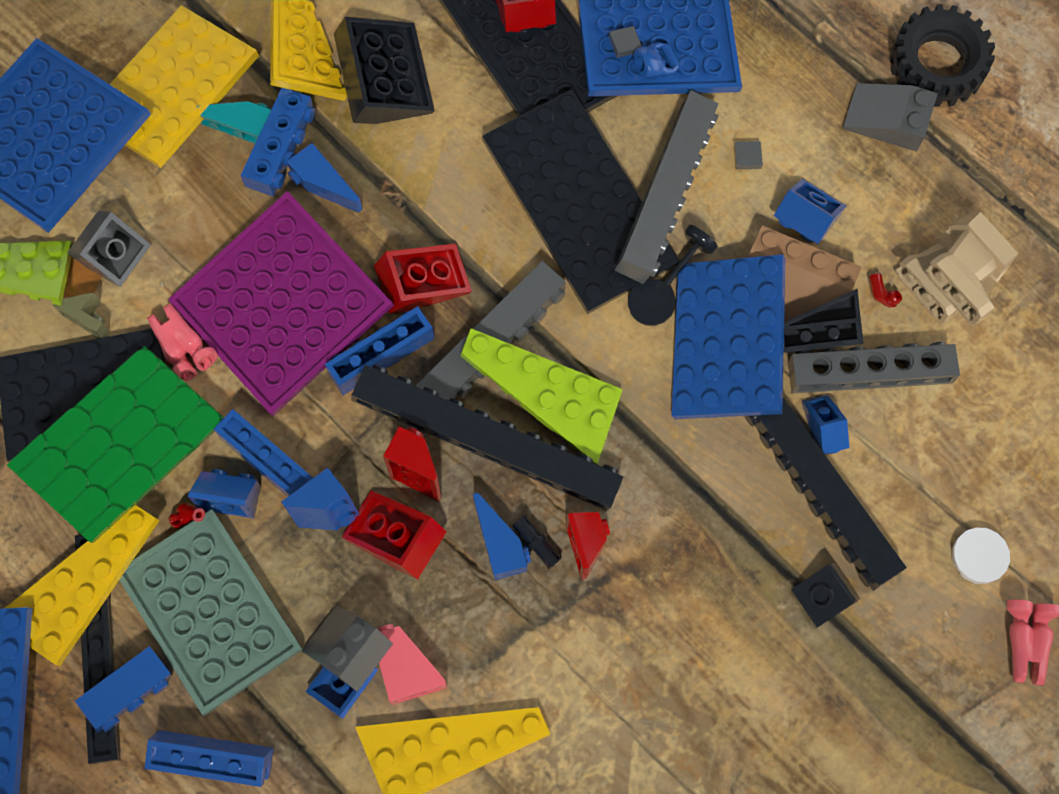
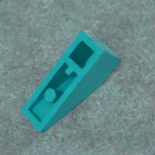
M249 101L210 104L201 114L204 120L200 124L255 144L270 114L271 108L263 103L254 104Z

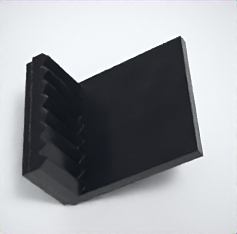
M835 562L826 565L791 589L817 628L860 600Z

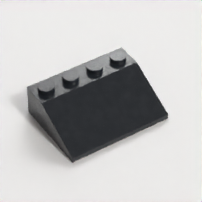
M344 17L334 32V38L353 123L380 124L433 114L435 110L415 24L411 22Z

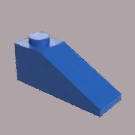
M313 143L287 160L290 169L288 175L295 185L301 184L306 191L357 213L362 211L360 198Z
M479 493L473 494L494 580L527 572V563H531L528 547H522L518 536Z

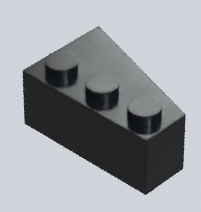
M858 288L784 322V353L864 344Z

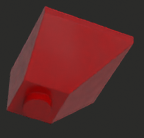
M599 512L567 514L566 530L580 578L584 580L587 579L605 547L606 536L610 535L607 520H601Z

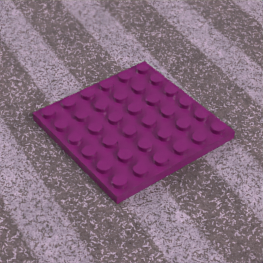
M288 191L168 299L204 341L215 349L220 359L272 416L278 413L326 368L325 363L329 362L334 356L342 354L394 306L385 294Z

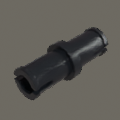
M524 515L512 526L527 542L530 552L533 550L547 566L548 570L562 559L546 540V534H541L528 519L527 515Z

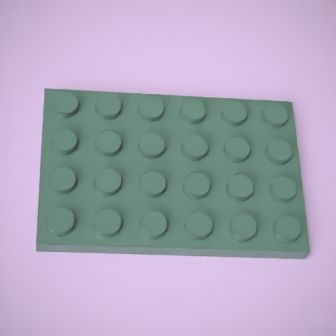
M213 509L205 513L202 521L191 522L135 558L119 580L203 716L303 650Z

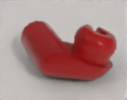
M876 273L868 277L874 300L888 308L896 307L902 301V295L899 291H889L884 287L882 274Z
M182 503L177 507L175 513L170 514L169 523L173 528L184 527L191 520L195 522L202 521L205 517V512L202 508L192 503Z

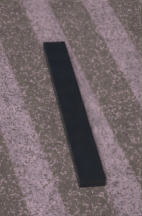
M75 535V549L80 548L88 540L82 535ZM110 595L81 635L84 694L114 672ZM86 718L88 764L119 761L118 724L107 732L102 729L97 733Z

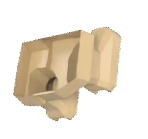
M981 212L963 215L949 226L950 229L936 238L934 246L920 254L909 255L899 263L901 266L895 270L898 279L936 322L941 324L945 323L957 312L974 326L986 318L994 309L988 296L1019 254Z

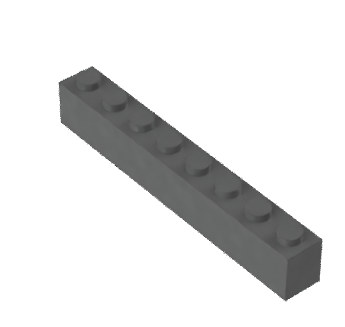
M690 90L683 101L614 271L642 284L645 283L649 276L654 277L660 266L657 258L659 254H664L668 246L669 240L665 238L667 233H672L678 219L674 218L676 211L680 212L684 205L686 197L682 195L684 190H689L694 180L691 172L693 169L696 170L701 162L702 155L699 152L701 149H705L711 135L707 134L709 128L712 129L718 119V115L715 112L719 103Z
M541 261L473 329L511 345L516 340L518 342L521 341L529 332L528 328L534 322L539 323L546 316L547 309L552 304L557 305L566 294V281ZM467 335L416 387L420 389L424 387L431 388L439 393V397L448 401L449 398L457 400L459 397L464 398L472 390V384L478 378L483 379L485 377L460 356ZM395 420L400 426H402L406 430L408 427H411L409 425H406L402 422ZM418 430L419 432H421V433L423 434V436H426V435H427V433Z

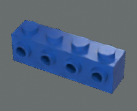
M281 88L240 175L245 187L273 197L277 189H281L285 180L284 173L287 167H289L287 160L295 155L297 145L302 144L307 123H311L315 115V108L310 96Z
M417 306L413 310L403 313L392 323L379 328L366 339L358 341L342 354L334 356L329 362L325 363L328 375L342 396L355 388L365 365L369 367L378 365L384 369L389 368L434 339L433 327Z

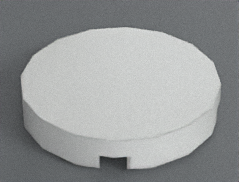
M976 527L965 531L955 540L952 548V562L964 579L974 584H988L998 580L1007 571L1010 563V551L1005 540L997 532L988 528Z

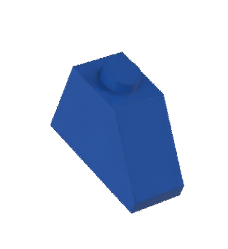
M828 395L802 401V407L812 438L824 454H835L840 450L850 448L847 419Z

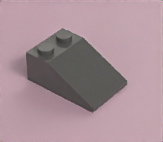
M857 83L843 129L917 152L925 138L938 93L911 85Z
M336 605L304 646L302 652L355 691H358L393 643L377 628L359 616Z

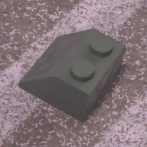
M98 211L67 253L87 269L121 287L151 244L112 212Z

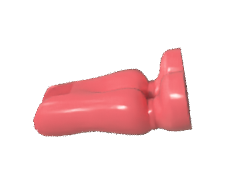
M169 303L163 307L169 319L167 322L162 324L154 313L148 316L147 320L159 341L167 362L175 365L171 370L186 382L198 374L194 366L188 361L186 353L191 355L194 364L200 371L210 368L217 360L218 354L212 347L203 348L200 336L186 323L174 306Z
M1007 600L1006 609L1014 619L1010 625L1013 681L1018 683L1025 682L1029 661L1032 662V684L1044 686L1049 654L1053 642V630L1048 626V623L1059 617V605H1033V602L1026 600ZM1031 614H1032V627H1030L1029 621H1028Z

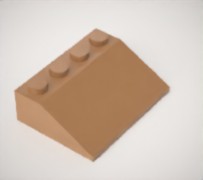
M761 226L748 255V258L783 254L786 258L784 322L852 291L862 268L859 265L765 226Z

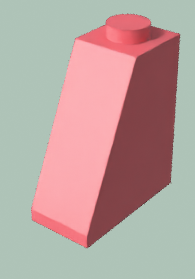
M388 624L377 628L393 643L379 662L391 705L447 689L445 679L400 626L394 627L393 624Z

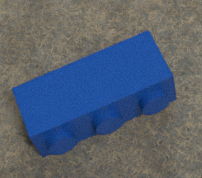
M149 646L75 700V703L97 733L102 729L107 732L120 722L118 717L126 711H129L131 714L145 703L143 699L153 692L154 695H157L169 685L167 681L171 678V673Z

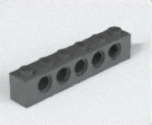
M942 341L931 343L929 346H919L917 343H910L899 348H892L891 345H881L875 349L866 350L865 347L860 346L850 348L849 351H838L836 348H829L822 352L811 353L810 350H804L792 354L788 362L792 394L953 384L960 376L956 345H946ZM921 359L929 360L932 367L925 366ZM894 361H901L905 365V369L898 368ZM867 363H875L878 367V370H871L868 367ZM840 364L848 365L852 372L843 371ZM813 366L822 367L825 373H816L813 370Z

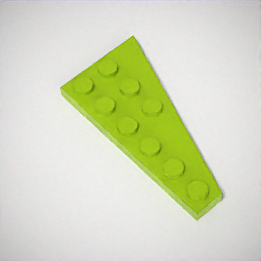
M72 242L0 243V293L13 296L20 293L29 295V298L32 300L40 301L43 298L51 300L52 304L61 306L72 258L67 252L73 246Z
M470 329L460 356L485 377L488 376L499 385L503 392L515 398L521 403L520 406L548 429L565 439L570 447L592 458V463L597 465L623 389Z

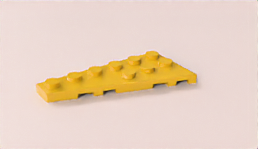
M271 0L270 85L345 101L347 98L346 89L342 88L339 80L341 75L338 68H335L332 62V52L322 25L315 17L313 2L309 0Z
M137 505L133 506L94 543L87 541L5 608L28 607L32 609L30 648L53 664L61 666L160 520Z
M539 707L355 727L382 794H425L551 735Z

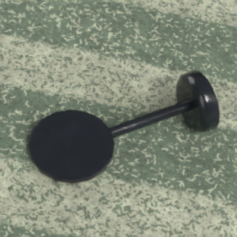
M688 225L685 229L684 235L692 246L664 282L658 279H647L644 284L640 283L632 288L628 296V308L631 316L637 322L645 326H657L665 323L672 316L676 303L675 295L669 285L697 249L706 254H712L718 248L717 243L698 227Z

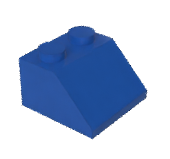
M801 179L789 189L773 216L779 219L778 222L788 229L793 228L801 233V237L807 242L819 244L847 206L805 179Z
M328 468L281 501L299 528L337 531L341 527L351 524L355 517L359 515L348 493Z
M211 469L210 472L201 471L190 489L188 497L196 506L204 511L213 509L215 513L254 519L261 486L257 480H254L255 477L252 475L239 473L238 477L229 476L223 470Z

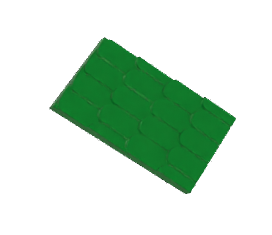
M144 346L112 375L107 376L76 406L69 409L43 434L36 437L7 466L81 533L84 538L90 543H94L215 432L214 428L225 417L152 351Z

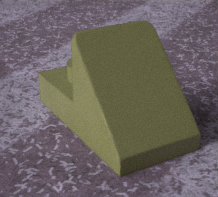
M95 293L65 298L62 300L61 306L53 304L60 315L97 338L107 337L110 333L104 326L105 320L93 313L100 304V300Z

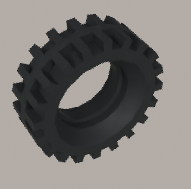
M937 4L934 11H930L927 6L922 8L919 16L914 12L908 22L903 23L890 56V62L894 63L891 73L892 75H899L897 85H911L938 93L934 107H940L942 101H947L949 107L954 106L958 99L965 102L971 93L975 95L991 70L990 67L995 59V56L991 55L995 49V42L988 43L991 36L990 30L983 31L981 29L983 21L980 18L973 21L969 18L972 12L966 10L964 14L957 12L958 6L954 5L951 6L950 10H944L943 4ZM926 42H945L955 47L961 54L963 68L955 75H936L928 71L920 63L918 49Z

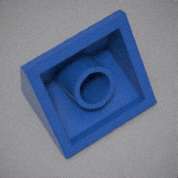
M375 667L360 689L355 691L328 670L322 668L305 692L343 719L378 669Z

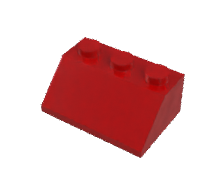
M399 426L383 455L389 477L439 502L442 498L439 482L423 434L414 428L408 427L406 430Z

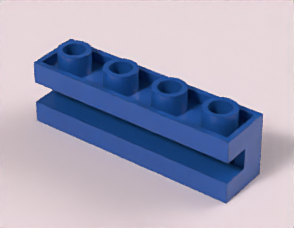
M234 409L214 428L218 437L287 497L313 479L310 474Z
M159 730L148 739L144 769L262 787L264 780L270 777L273 747Z

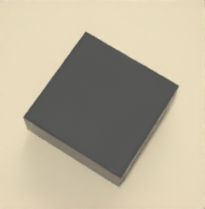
M634 26L609 32L608 37L616 58L632 55L635 49L641 47Z
M761 141L735 142L736 170L762 169Z

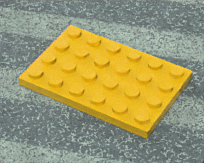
M181 5L109 84L147 108L151 113L149 118L125 146L159 168H162L204 120L201 117L203 111L210 104H218L259 57L257 50Z

